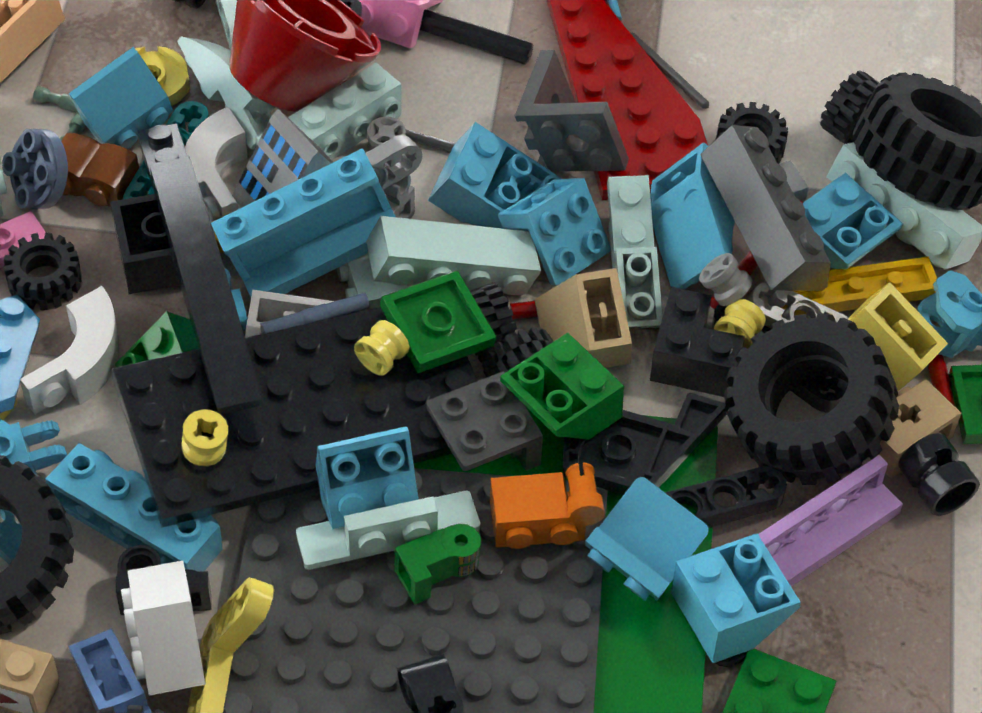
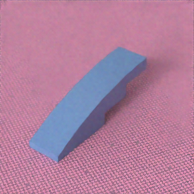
M112 628L68 646L96 713H99V709L113 706L115 713L127 712L128 705L143 706L144 713H152L147 704L145 693L139 681L136 680V675Z

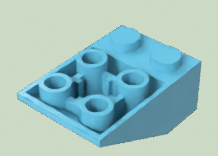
M475 122L454 144L428 201L461 222L475 226L503 229L497 214L552 180L562 178Z
M704 142L652 180L650 199L653 229L670 286L680 289H686L691 284L698 283L700 281V273L709 262L721 254H732L733 251L732 237L735 220L700 155L708 147Z

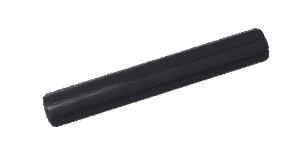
M425 9L423 12L420 31L524 64L528 63L532 56L533 44L529 41Z

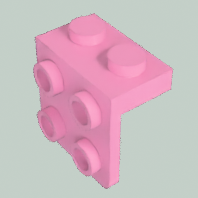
M359 0L362 5L361 18L365 21L362 29L369 35L375 33L378 38L412 48L416 46L424 10L441 3L443 0Z

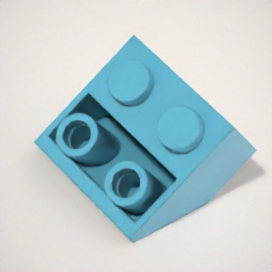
M847 173L842 174L802 203L805 208V216L812 229L820 236L824 243V251L831 262L830 268L848 269L903 226L902 222Z
M407 426L317 447L316 471L321 501L332 529L345 527L344 516L419 500Z
M758 533L676 561L671 594L712 663L754 649L800 608L801 602Z

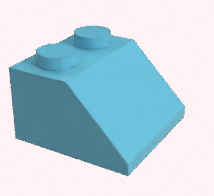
M134 47L69 93L84 124L101 144H115L126 149H130L137 142V131L162 125L168 119L169 114L173 112L167 94Z

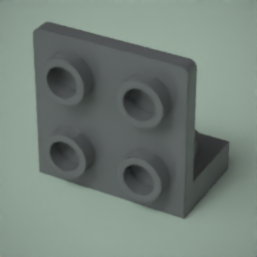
M504 371L427 401L429 414L463 471H468L508 454L512 458L517 457L525 471L541 465L543 435L525 405L500 381V376L504 374Z

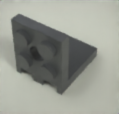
M540 50L514 115L517 122L526 121L528 130L524 140L528 149L538 150L540 154L538 163L551 172L625 170L629 158L608 103H576L555 50ZM573 135H577L581 140L575 138Z

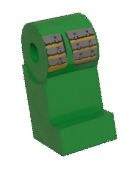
M459 523L444 529L441 528L431 534L395 547L394 570L414 605L431 598V586L451 576L464 577L475 572L479 566L480 534L474 527Z

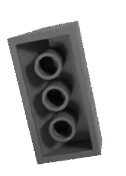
M731 125L700 155L771 290L823 291L828 286L831 262L824 251L822 239L814 232L805 216L803 204L795 197L787 182L786 172L776 162L770 151L767 137L758 127Z

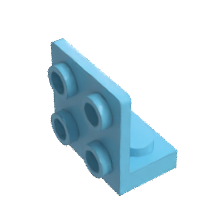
M585 178L554 179L497 214L503 229H521V231L530 232L552 286L561 284L610 252L608 238Z

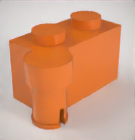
M578 463L569 466L566 470L569 492L566 490L565 477L562 472L491 478L490 509L495 547L521 549L536 544L554 543L557 545H568L575 541H584L586 526L600 522L605 516L602 495L596 489L594 467L591 464L583 463L584 475L581 476Z

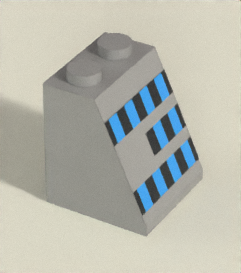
M277 109L272 114L232 196L242 208L333 163V161L281 110Z

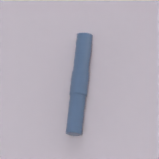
M361 293L331 303L321 304L260 323V330L262 334L364 311L370 308L369 300L365 293Z

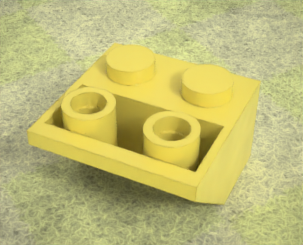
M890 282L870 296L848 318V320L856 323L858 329H865L874 338L876 345L880 346L896 383L897 391L901 390L917 376L948 344Z

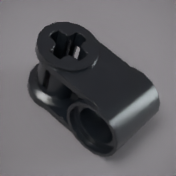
M444 654L397 668L401 692L406 705L411 709L412 713H464L463 701L455 686L451 668Z

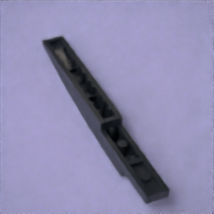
M177 123L156 125L150 129L137 131L141 151L168 237L170 254L217 411L221 415L263 406L259 386L215 235L190 156L187 157Z

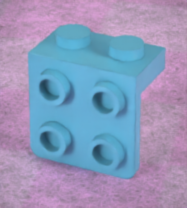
M640 477L632 483L602 524L596 527L587 538L585 546L591 550L587 556L608 573L614 567L627 577L624 585L641 599L646 600L650 595L657 601L674 579L676 561L692 556L707 536L708 526L648 479Z

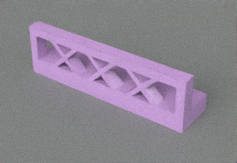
M880 455L758 534L790 586H793L900 514L903 503L882 483L888 463Z

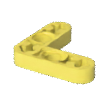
M250 577L247 578L210 619L204 630L199 648L206 685L192 687L187 713H223L233 653L266 618L273 599V585Z

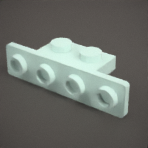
M461 491L344 516L345 527L332 529L329 521L299 527L296 529V537L304 567L310 570L395 551V547L431 534L441 528L444 529L459 523L468 524L479 531L480 520L471 493L469 491Z

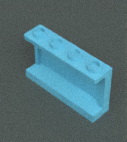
M363 148L212 222L211 225L226 256H229L251 297L252 290L286 294L367 254L366 241L380 216H396Z

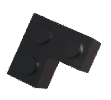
M671 287L653 351L650 381L724 397V391L729 387L726 381L729 369L732 366H738L735 358L743 348L745 336L706 328L712 295Z

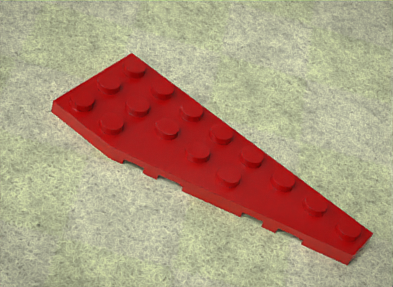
M547 0L575 102L608 103L629 158L625 170L594 171L601 199L608 200V177L649 175L651 192L652 180L703 142L708 145L699 117L604 0Z

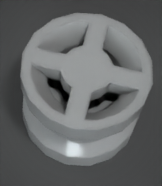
M380 117L373 120L367 128L368 151L397 135H406L404 124L393 117Z
M731 253L721 254L714 258L704 267L699 276L703 286L714 291V298L721 306H727L738 301L750 289L753 281L746 271L737 268L738 262Z

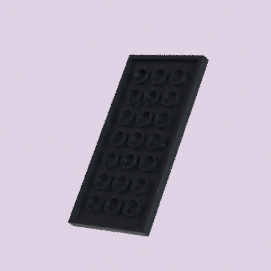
M381 307L247 337L245 341L263 406L221 414L228 425L226 453L219 462L210 466H198L189 462L181 449L183 424L190 414L202 409L218 413L199 349L113 368L112 379L161 527H166L319 488L316 456L317 447L407 426L413 463L453 454L427 410V401L478 381L468 356L417 373L406 354L401 359H395L392 369L384 376L372 373L357 358L354 345L363 336L369 337L371 335V328L378 321H388ZM201 432L203 436H213V434Z

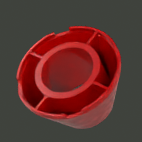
M237 0L229 68L233 77L246 90L259 99L277 108L297 112L374 61L381 50V44L375 33H372L370 37L361 28L365 21L340 0Z

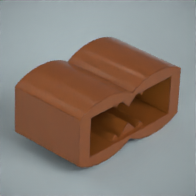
M66 133L62 139V144L67 155L68 175L62 195L85 196L91 203L97 206L111 207L110 202L123 200L125 190L139 169L137 154L115 144H101L82 134Z

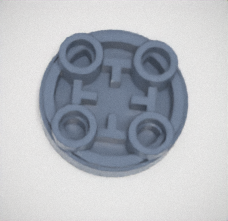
M25 129L15 143L12 152L5 153L3 157L2 169L5 175L10 176L18 207L49 209L59 201L64 192L68 175L67 155L60 138L50 130Z

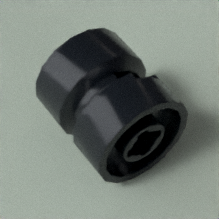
M941 433L928 435L915 442L903 453L898 463L900 470L913 487L919 488L918 494L931 513L936 516L949 514L965 505L976 494L980 486L977 477L965 462L958 461V452L947 437Z

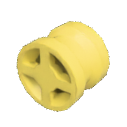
M739 299L726 307L725 316L717 321L714 330L745 336L743 347L748 349L753 344L751 338L762 330L766 323V318L763 311L753 302Z
M380 320L371 328V335L369 337L363 336L355 343L354 351L365 368L374 374L384 376L392 369L395 359H401L409 352L410 346L407 338L398 327L386 320Z
M204 409L195 411L186 418L183 424L181 449L189 462L198 466H210L223 458L226 453L228 437L226 420L219 413ZM201 432L213 434V436H203Z

